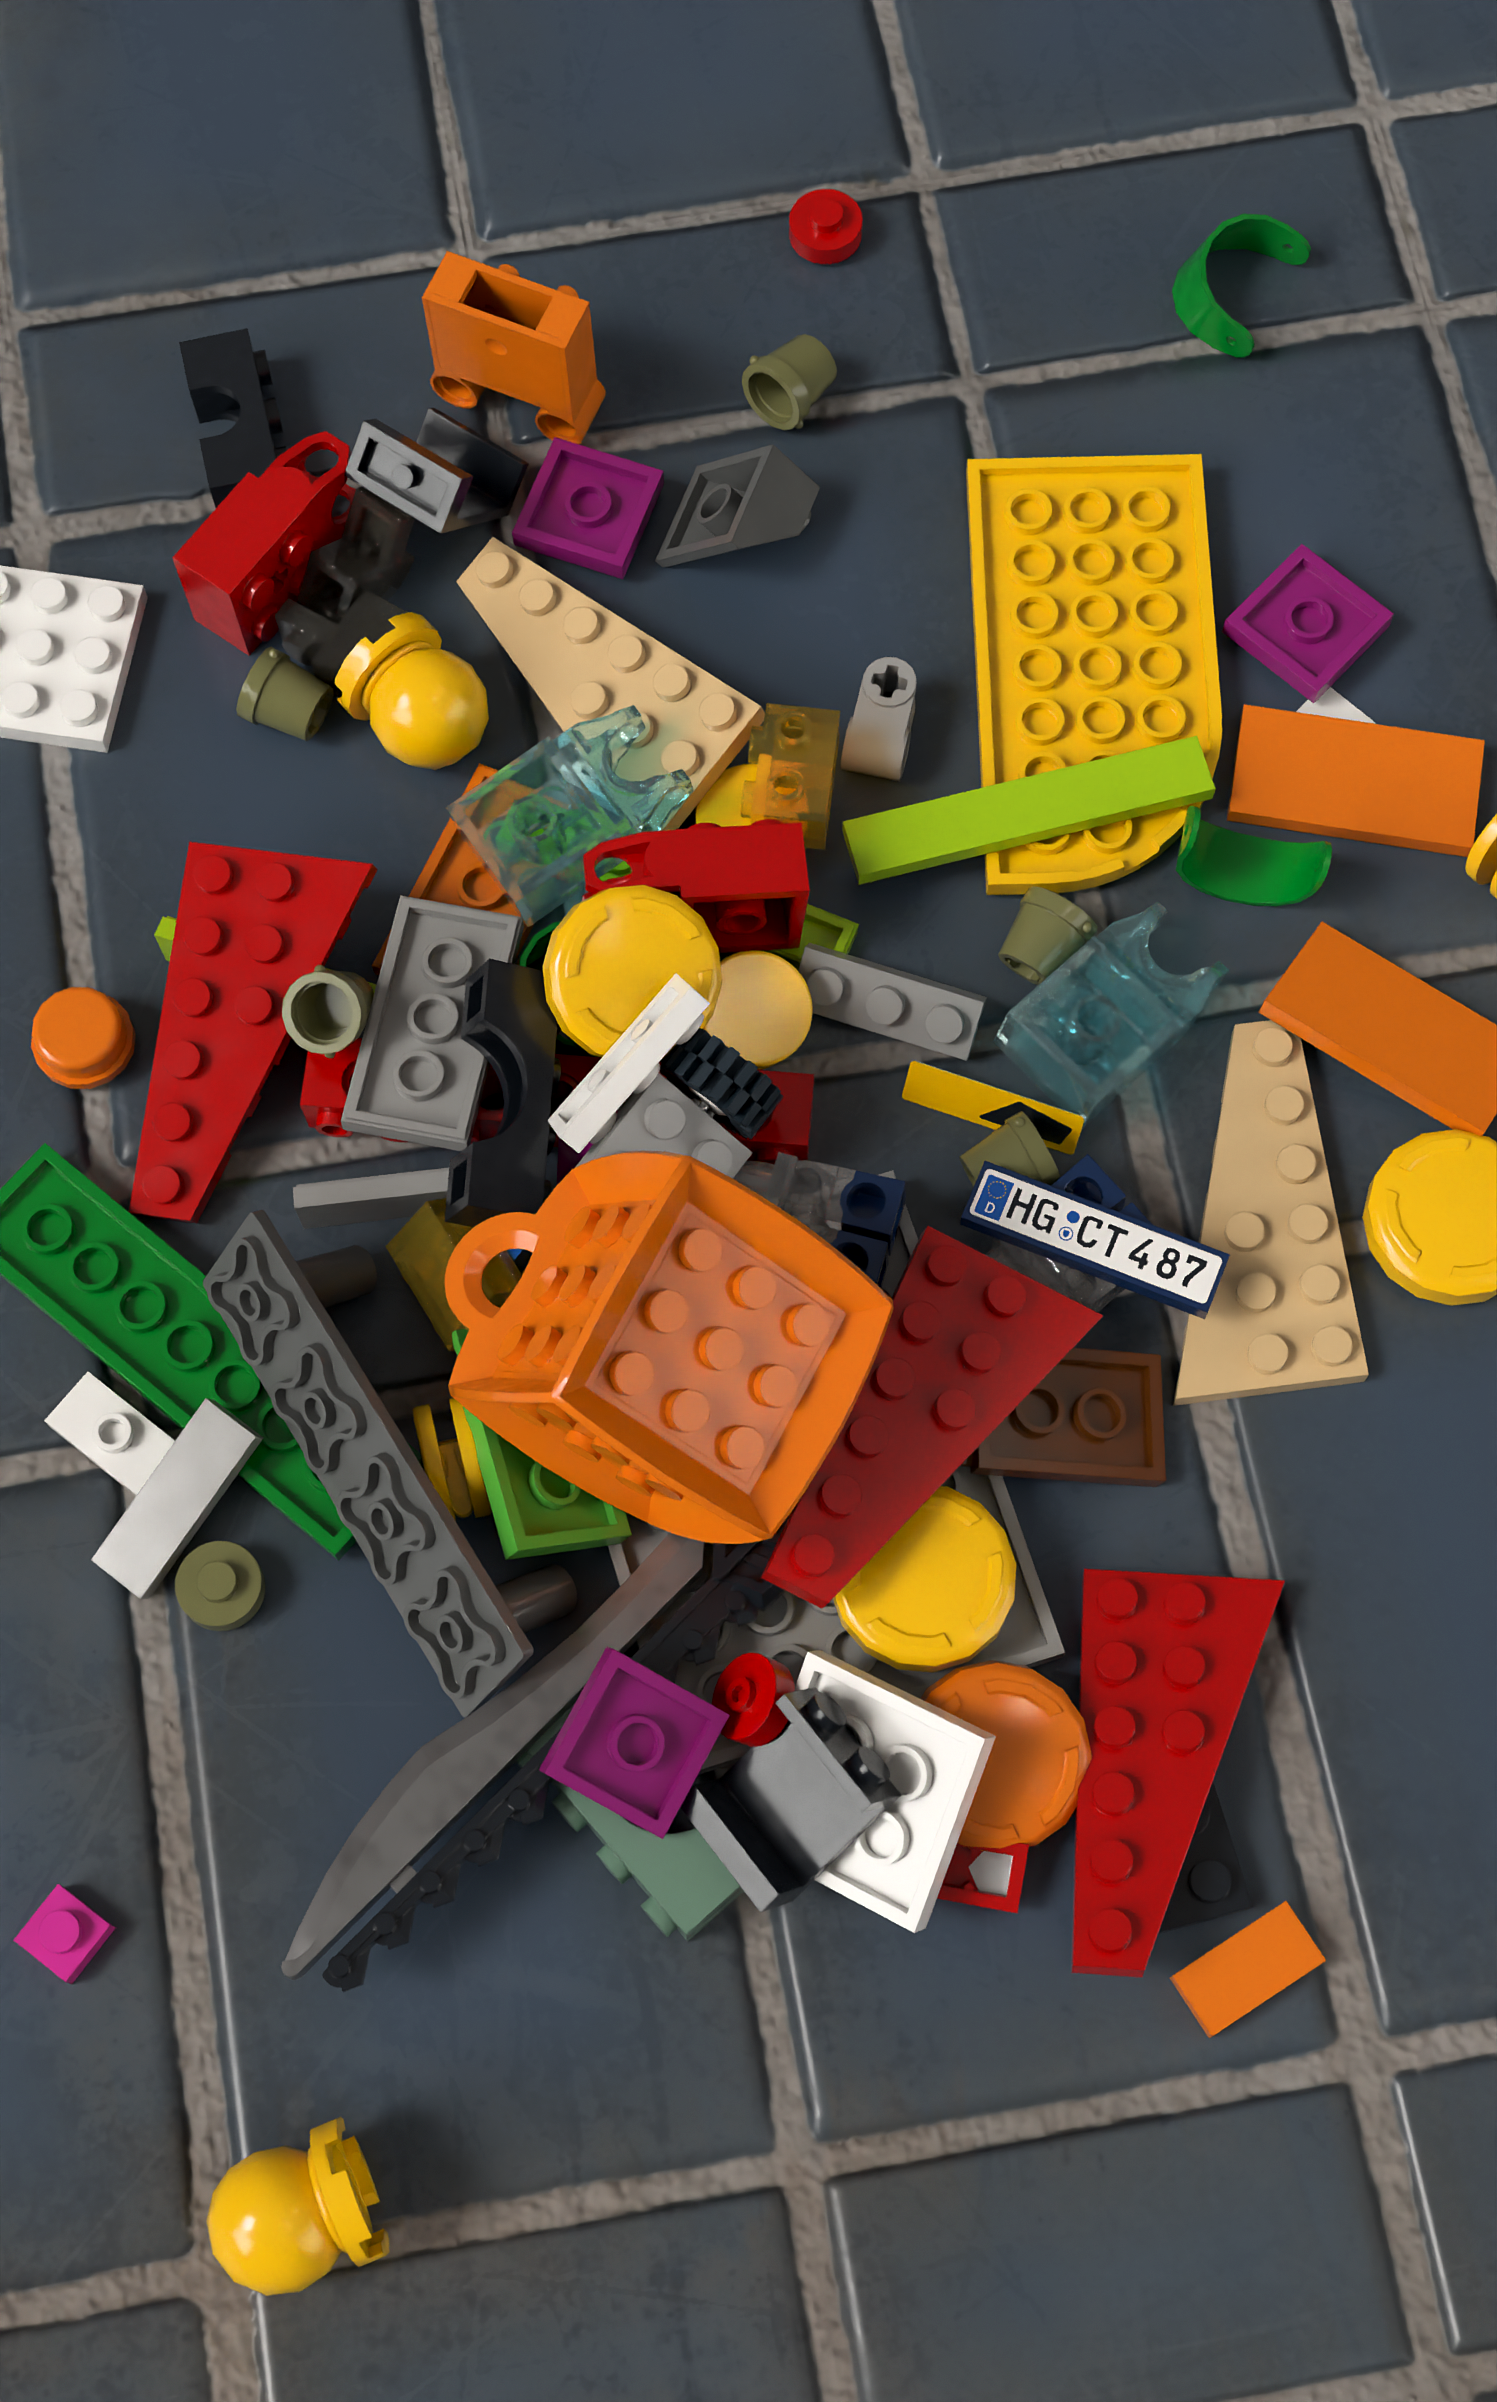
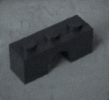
M248 328L179 342L188 388L199 423L215 420H231L236 422L230 430L223 434L199 439L208 485L215 508L219 506L248 472L259 478L279 455L287 451L286 446L275 448L273 434L283 432L276 398L265 399L262 386L273 384L265 349L253 350Z

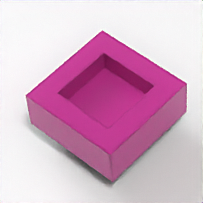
M57 1884L14 1938V1941L63 1981L72 1985L116 1928L64 1886Z

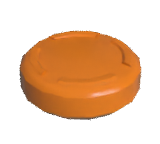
M988 1660L956 1667L925 1690L920 1698L921 1700L996 1736L957 1843L963 1846L1004 1848L1016 1843L1029 1844V1847H1032L1067 1823L1077 1807L1078 1787L1090 1764L1092 1754L1085 1721L1064 1689L1027 1666Z

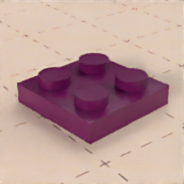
M554 437L512 531L513 543L518 547L624 579L664 486V471Z
M1301 544L1225 620L1222 632L1314 704L1390 626L1394 614L1313 551Z
M606 1646L539 1771L663 1839L730 1715L617 1650Z

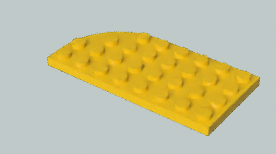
M1202 454L967 459L966 481L981 788L1193 736L1198 737L1213 779L1222 740V708ZM1204 801L984 854L986 895L1026 894L1029 887L1033 886L1045 888L1054 893L1074 892L1118 880L1140 869L1170 847L1183 833L1188 807L1195 806L1201 808Z

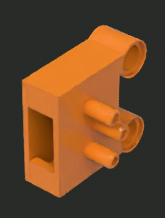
M447 251L422 296L435 371L430 379L433 390L446 402L464 409L476 406L485 388L540 407L535 423L543 435L552 441L554 437L580 445L606 395L604 386L597 379L590 302L580 299L577 291L571 286L561 285L555 290L522 278L518 270L510 264H501L497 269Z

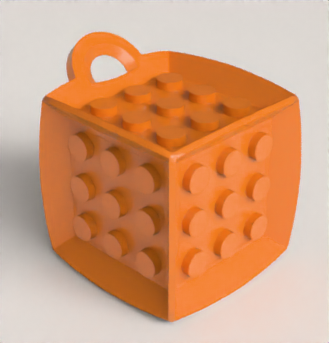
M628 1151L594 1159L572 1169L553 1189L536 1214L511 1212L491 1217L476 1225L459 1241L447 1264L445 1293L452 1312L468 1330V1333L457 1356L448 1388L450 1395L502 1438L545 1468L600 1500L653 1526L682 1537L707 1543H752L774 1536L816 1475L857 1401L881 1346L894 1307L892 1299L841 1252L801 1221L740 1182L691 1156L665 1151ZM509 1249H524L532 1252V1256L521 1279L502 1307L491 1303L482 1289V1275L489 1261L497 1254Z

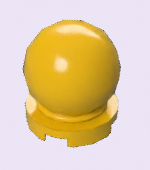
M413 612L395 615L388 619L395 627L393 630L384 634L374 644L365 636L345 658L334 683L342 691V696L337 698V701L354 719L370 720V725L386 752L411 766L432 770L452 765L464 758L480 743L489 720L486 688L471 664L454 653L441 649L442 640L438 631L422 615Z
M342 2117L310 2129V2148L308 2152L284 2145L252 2153L231 2167L213 2191L206 2220L211 2249L215 2258L235 2283L266 2296L300 2292L329 2273L341 2252L348 2254L358 2267L385 2257L389 2253L388 2232L382 2229L373 2233L367 2206L380 2202L371 2173L355 2136L342 2140V2132L345 2131L344 2119Z

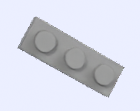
M808 943L805 946L798 971L809 988L814 1014L962 1060H968L987 997L813 943Z

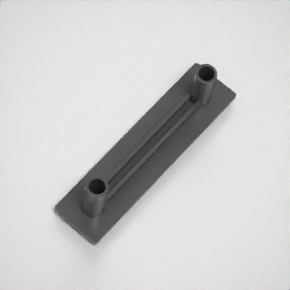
M264 1210L251 1212L203 1280V1286L207 1292L208 1299L212 1307L220 1313L238 1343L242 1357L252 1366L270 1396L274 1410L285 1421L303 1451L307 1465L317 1474L335 1504L342 1523L350 1529L370 1562L375 1578L383 1584L403 1617L408 1633L418 1642L438 1675L443 1691L453 1700L460 1714L463 1717H467L484 1705L533 1655V1647L525 1633L573 1612L577 1603L575 1584L569 1573L563 1567L556 1564L547 1565L498 1585H494L325 1310L326 1307L370 1294L374 1290L377 1273L374 1261L368 1251L359 1245H353L295 1261Z

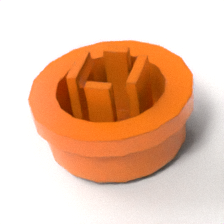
M70 987L54 993L41 1004L33 1018L31 1048L37 1065L52 1082L69 1089H92L110 1082L126 1068L134 1053L136 1033L128 1012L114 998L90 987Z

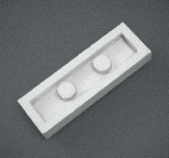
M677 973L548 1119L549 1124L559 1138L576 1152L580 1153L589 1142L595 1144L603 1139L616 1122V1111L632 1092L639 1094L654 1081L660 1071V1060L675 1043L678 1045L685 1043L700 1028L704 1019L702 1012L710 1003Z

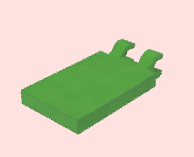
M459 1329L452 1332L453 1347L457 1356L467 1336V1329ZM463 1407L466 1420L473 1434L479 1467L505 1560L617 1545L632 1535L626 1512L600 1500L545 1468L502 1438Z

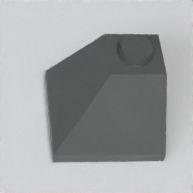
M774 444L699 465L694 471L655 562L662 568L799 536L811 519L810 510L820 487Z

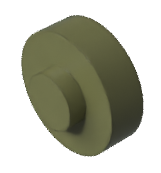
M213 1541L194 1549L181 1563L175 1579V1593L182 1610L197 1625L212 1631H228L244 1625L258 1612L265 1596V1577L258 1562L245 1548L228 1541Z

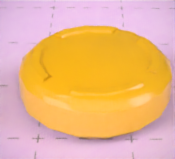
M646 885L604 889L574 905L552 932L542 966L546 1002L561 1030L589 1054L603 1057L675 973L710 1003L702 1012L704 1019L700 1026L701 1029L705 1027L714 1014L722 985L719 948L703 917L677 895ZM676 1043L662 1059L666 1058L670 1054V1052L676 1046Z
M1453 1129L1422 1133L1394 1149L1369 1185L1362 1216L1369 1250L1388 1278L1418 1298L1450 1306L1485 1302L1496 1296L1497 1142L1487 1136H1479L1474 1133Z
M940 1486L841 1589L833 1600L841 1625L865 1653L898 1670L935 1673L969 1662L997 1638L1014 1602L1016 1561L1005 1530L980 1502L950 1487Z

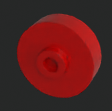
M818 189L806 193L794 203L790 211L789 239L792 247L802 258L817 264H835L849 258L858 249L862 239L863 217L861 209L853 198L838 190Z
M759 1653L742 1654L729 1663L720 1675L712 1697V1705L730 1715L720 1732L721 1735L750 1747H759L771 1742L780 1734L788 1719L776 1705V1702L784 1694L795 1692L793 1677L783 1663Z

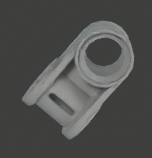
M883 657L875 660L867 667L863 675L854 715L851 716L847 727L841 757V770L901 781L910 745L911 727L915 714L914 697L916 693V675L913 668L906 661L896 657ZM886 692H893L892 698H885Z

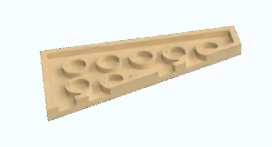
M494 537L490 539L456 581L636 833L678 829L767 718L762 706Z
M1272 1020L1235 1024L1231 1034L1221 1098L1217 1136L1214 1142L1211 1174L1199 1243L1230 1254L1206 1318L1202 1319L1188 1313L1173 1406L1364 1382L1369 1375L1301 1038Z

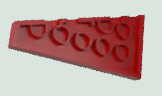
M189 841L129 1213L136 1216L197 1224L232 1156L230 1150L247 1117H252L262 1097L259 1093L274 1064L278 1066L292 1038L286 1031L282 1018L283 999L290 985L305 974L314 972V968L317 965L325 966L337 940L342 941L352 921L350 915L363 889L369 888L378 870L373 864Z
M927 1226L920 1235L891 1299L894 1309L875 1361L857 1401L834 1445L806 1491L793 1508L761 1578L823 1609L1103 1317L1102 1314Z
M1084 1569L1082 1580L1079 1713L1085 1721L1092 1759L1078 1787L1072 1973L1143 1977L1285 1580Z

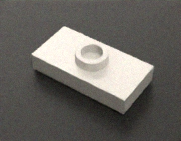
M87 1372L44 1420L50 1428L135 1496L175 1442V1440L90 1372Z

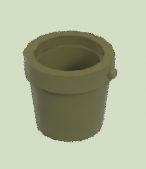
M807 334L797 335L768 355L760 357L751 356L750 365L742 375L744 395L751 408L762 420L772 427L781 430H789L794 427L801 429L803 427L802 420L809 414L810 407L836 379L837 369L830 351L822 342Z
M270 646L257 658L245 679L238 697L237 716L255 725L260 723L309 741L318 732L326 718L332 703L334 688L291 661L289 655Z
M1037 886L1029 887L1020 901V910L998 956L1010 970L1038 986L1050 988L1079 951L1089 945L1097 932L1098 926L1081 908L1059 894Z
M317 965L314 968V972L301 976L291 984L283 999L282 1018L286 1031L297 1045L311 1053L324 1054L327 1058L331 1059L335 1056L336 1052L347 1048L360 1037L369 1018L374 997L373 989L365 978L354 972L326 970L323 965Z
M1023 1111L1004 1120V1125L959 1156L973 1188L984 1161L1050 1186L1061 1177L1044 1141Z

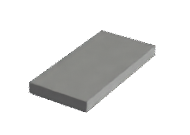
M400 895L341 1118L343 1130L462 1151L471 1144L490 1063L477 1049L461 1039L466 979L489 958L515 964L524 929L523 917Z

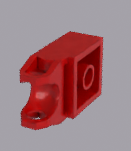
M327 431L305 437L279 455L259 478L248 472L172 557L194 620L248 656L252 654L262 641L266 642L276 635L282 625L284 616L299 599H305L314 591L321 573L340 552L360 518L361 492L347 485V477L344 476L351 456L348 444ZM330 450L339 456L335 467L320 477H315L306 470V460L315 451ZM337 495L346 497L350 501L347 511L340 516L332 517V509Z
M764 819L756 821L751 825L721 827L715 823H698L687 829L640 832L601 842L583 855L585 890L588 892L582 895V901L604 889L646 885L677 895L703 917L719 948V953L800 947L810 892L802 822L783 823L775 819ZM613 857L625 861L630 866L632 873L603 882L596 875L595 867L603 859Z

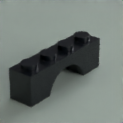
M489 958L466 979L461 1039L477 1049L492 1065L502 1087L504 1109L500 1126L493 1138L473 1142L450 1160L444 1222L475 1227L479 1223L500 1214L511 1212L536 1214L552 1192L551 1183L545 1179L547 1156L553 1149L556 1132L549 1124L548 1119L550 1118L551 1098L558 1087L561 1076V1062L558 1058H555L556 1036L561 1031V1028L546 1002L542 970Z

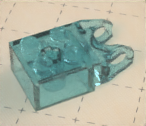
M634 705L617 710L607 716L576 723L553 740L548 736L446 807L464 841L518 915L523 917L527 927H530L585 888L583 855L601 842L640 832L660 831L672 812L681 806L694 791L691 780L683 769L665 775H656L644 781H628L615 774L619 761L629 751L635 739L646 728L641 719L642 715ZM539 829L544 830V832L538 836H530L534 831H537ZM613 857L603 859L595 867L596 875L600 878L623 862V860Z
M1159 902L1153 904L1142 913L1111 923L1097 937H1092L1007 1013L993 1040L1060 1109L1083 1116L1084 1123L1082 1129L1189 1031L1197 1016L1203 1010L1208 996L1221 984L1229 972V969L1220 961L1210 967L1201 968L1192 974L1180 976L1167 973L1157 966L1150 956L1148 942L1149 936L1160 926L1161 919L1168 912Z

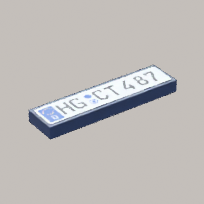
M984 1161L960 1221V1225L1202 1319H1205L1230 1256V1254L988 1161Z

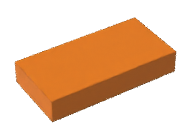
M1284 1901L1171 1976L1170 1979L1208 2038H1211L1325 1962L1326 1959L1288 1902Z

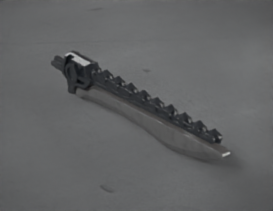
M790 1514L772 1538L743 1544L714 1543L713 1576L631 1659L674 1684L676 1682L678 1665L683 1660L695 1662L696 1666L714 1660L720 1627L725 1621L737 1623L738 1627L754 1622L758 1618L759 1610L764 1612L786 1592V1590L762 1579L761 1576ZM669 1533L634 1573L572 1635L506 1689L472 1714L418 1749L387 1784L356 1825L325 1874L296 1932L286 1959L282 1961L281 1968L286 1977L292 1980L301 1978L392 1888L397 1894L330 1959L327 1969L322 1974L324 1980L329 1985L342 1988V1992L364 1985L369 1955L374 1945L388 1946V1950L409 1943L416 1907L421 1902L433 1904L434 1908L453 1902L460 1868L465 1861L478 1863L480 1867L499 1860L505 1825L510 1820L522 1822L523 1826L543 1819L549 1784L554 1779L539 1771V1768L560 1730L418 1873L412 1868L476 1801L577 1701L606 1646L624 1654L703 1574L705 1542Z

